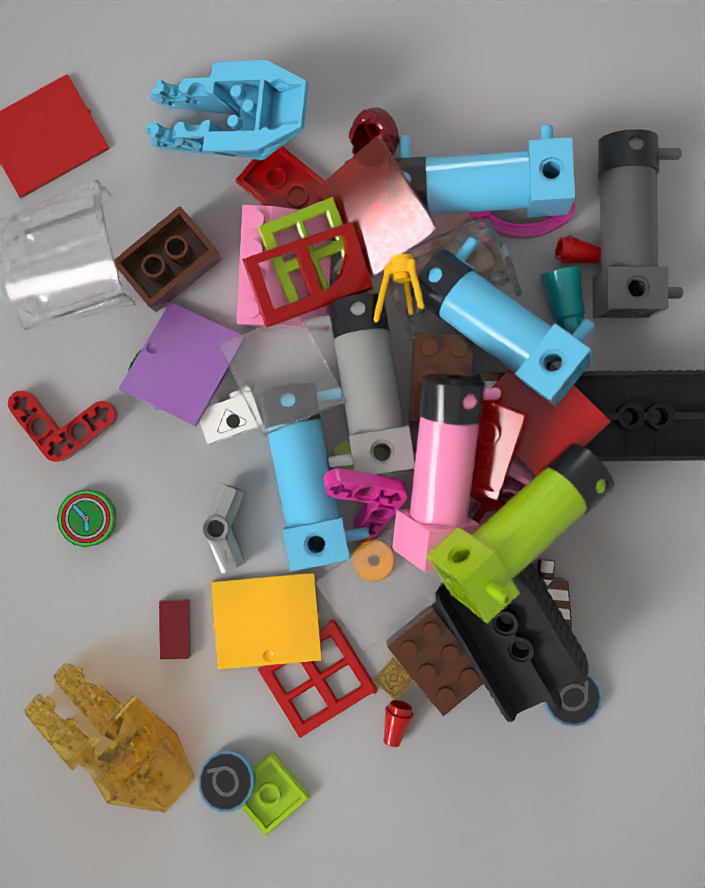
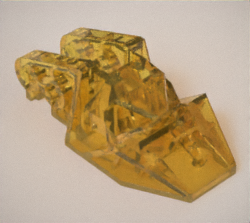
M64 663L54 674V680L97 729L101 737L104 735L111 741L110 745L99 755L95 751V745L100 740L94 736H87L76 726L78 722L73 718L65 720L57 715L53 710L55 702L48 696L44 698L40 693L25 707L26 716L72 771L80 765L91 775L107 804L165 813L195 778L177 732L136 696L133 695L123 705L101 685L97 687L92 683H87L84 675L81 673L83 669L80 666L75 667L70 663Z

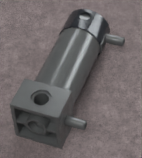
M642 129L622 130L604 135L598 140L601 272L592 278L593 318H650L668 309V299H680L683 296V289L681 287H668V266H658L657 216L659 160H679L682 151L680 148H659L658 135L653 131Z

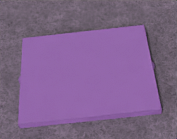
M170 302L121 383L119 390L154 406L156 410H162L196 427L244 344L246 336L211 321L210 318H205Z

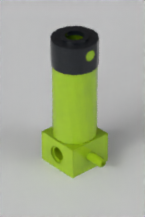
M570 444L547 464L539 475L470 535L460 527H457L426 556L451 595L488 623L520 594L512 580L581 516L592 510L614 489L613 477L606 466L591 451L581 445Z

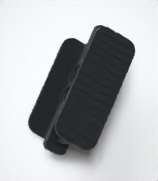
M705 370L583 372L574 384L611 421L585 446L600 461L705 460ZM625 409L629 410L633 416L632 422L629 425L625 424L622 420V413ZM655 409L662 416L658 425L653 422L651 417Z
M532 562L512 580L520 594L488 623L452 596L444 582H442L435 593L439 609L443 612L445 619L450 624L449 626L459 639L475 670L479 673L496 706L500 709L505 720L509 722L514 721L518 713L545 701L553 713L561 710L562 699L556 688L577 678L583 682L587 680L589 673V664L585 652H583L580 643H578L576 636L563 618L561 611L553 601V597L549 594L547 587L543 584ZM508 615L513 619L514 623L505 624L499 616ZM523 641L529 648L526 650L519 649L515 642Z

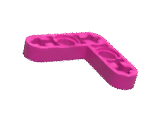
M347 469L330 470L323 478L325 492L328 496L365 503L354 518L353 524L354 529L368 527L370 537L366 539L378 536L395 515L396 510L407 499L405 484L398 478Z

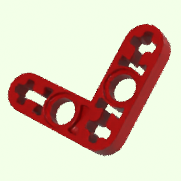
M16 391L8 399L10 412L42 454L52 462L68 460L111 427L118 417V411L112 403L98 401L60 429L32 393ZM19 399H28L29 401L26 403V407L30 410V412H36L38 410V413H35L30 416L27 410L18 409V406L20 405ZM99 408L109 409V412L106 414L108 417L107 421L99 419L92 424L86 419L88 416L92 420L100 415ZM40 418L44 419L47 423V430L41 435L37 434L33 429L34 422ZM82 423L87 427L88 433L84 439L78 440L75 438L73 430L76 425ZM69 440L73 444H75L74 447H72V444H66L65 446H63L61 448L62 455H53L52 451H54L55 447L53 446L54 443L63 444L65 441Z

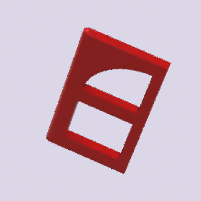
M352 222L242 259L264 325L267 328L323 308L334 300L361 294L373 289ZM342 235L344 261L341 272L336 281L329 288L322 291L307 246ZM294 251L309 297L274 309L258 263Z

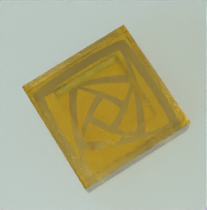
M392 657L375 676L374 681L396 700L413 681V678Z

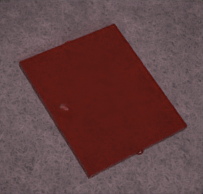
M377 135L350 160H346L341 168L316 188L323 200L333 197L343 224L353 223L365 264L371 277L384 269V264L390 263L391 256L407 254V251L438 229L380 135Z

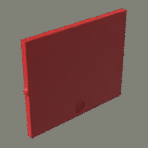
M68 74L0 111V164L20 198L25 197L110 149L91 116V110L84 104Z
M553 364L549 367V371L558 370ZM510 369L505 374L500 375L499 380L491 387L499 388L501 391L500 398L493 401L528 413L515 455L536 476L570 444L575 443L585 447L611 422L574 385L556 407L525 385Z

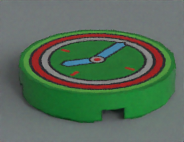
M89 489L76 491L67 496L59 507L57 515L58 528L64 538L73 545L81 547L99 545L107 540L115 529V506L110 498L99 491Z

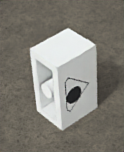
M245 389L230 393V399L222 402H219L218 399L211 400L199 421L207 444L212 445L264 426L254 393L251 391L246 393Z

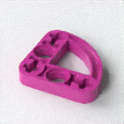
M574 202L572 203L567 216H547V220L533 224L510 223L493 216L492 213L494 211L469 212V215L479 225L497 235L514 239H530L549 234L567 223L575 213Z

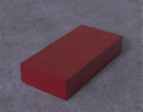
M190 599L159 601L160 660L189 659L191 657Z

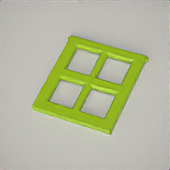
M333 197L258 226L257 228L266 250L278 247L274 233L296 225L301 239L308 237L304 221L324 213L331 229L343 225ZM342 235L336 236L335 241L314 249L313 245L307 246L322 291L329 288L319 260L340 252L344 261ZM281 255L270 259L288 304L300 300L289 274L300 269L297 258L294 257L284 261Z

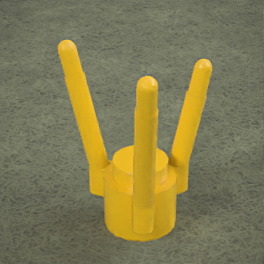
M396 254L390 257V263L384 264V276L375 309L374 322H378L380 319L390 276L395 283H404L409 315L414 313L411 281L419 309L424 308L416 273V261L412 255Z

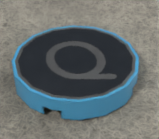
M588 673L587 680L583 682L577 678L556 688L562 699L561 710L553 713L546 701L544 702L546 709L553 719L563 725L576 727L585 725L595 718L601 708L602 693L598 682Z
M220 751L210 756L202 765L198 776V789L202 800L210 808L218 812H233L245 806L255 791L256 772L248 758L239 752Z

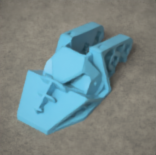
M268 60L213 62L211 77L182 78V83H179V86L158 79L156 81V88H152V92H150V98L157 104L168 108L231 114L227 119V124L235 131H224L211 120L202 121L201 125H187L184 122H177V125H174V129L165 128L158 123H148L146 133L150 135V144L160 149L229 157L238 155L263 161L304 130L309 83Z

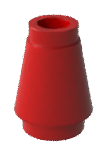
M571 235L567 237L562 236L556 245L555 258L561 260L563 264H597L600 259V247Z
M392 700L389 706L385 708L383 742L391 747L400 746L414 716L410 704L400 700Z

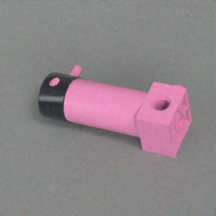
M434 373L423 376L411 508L396 510L392 549L423 572L436 571L426 554L457 527L471 535L481 526L467 517L478 429L482 418L484 400H498L501 396V391L499 388H485V382L474 377L449 373Z

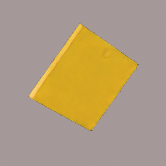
M314 573L211 582L214 612L213 628H215L218 669L322 660L318 620L320 619V614L317 609Z

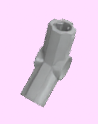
M221 483L208 518L202 526L203 535L209 541L222 573L246 563L232 531V524L245 492ZM214 520H218L224 525V532L221 536H217L211 531L210 526Z

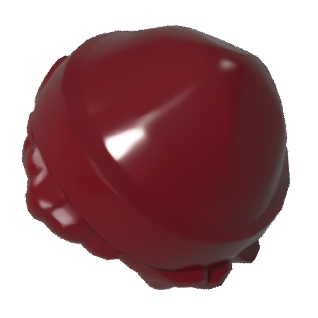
M378 107L364 109L354 119L349 131L350 143L353 145L352 153L362 164L379 168L386 161L390 160L398 149L399 133L395 121L388 112Z

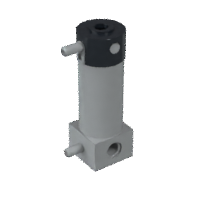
M357 294L328 303L326 306L328 315L305 319L306 329L308 330L330 326L350 435L348 440L350 453L328 457L329 467L336 468L353 465V471L381 476L413 471L415 469V459L409 426L404 424L389 337L390 329L385 300L378 322H374L373 319L379 294ZM382 447L388 451L389 458L385 461H379L374 457L373 450Z

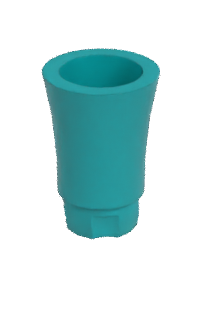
M581 266L568 267L541 274L540 276L546 288L553 319H556V324L565 331L577 329L585 320L582 314L585 313L581 287Z

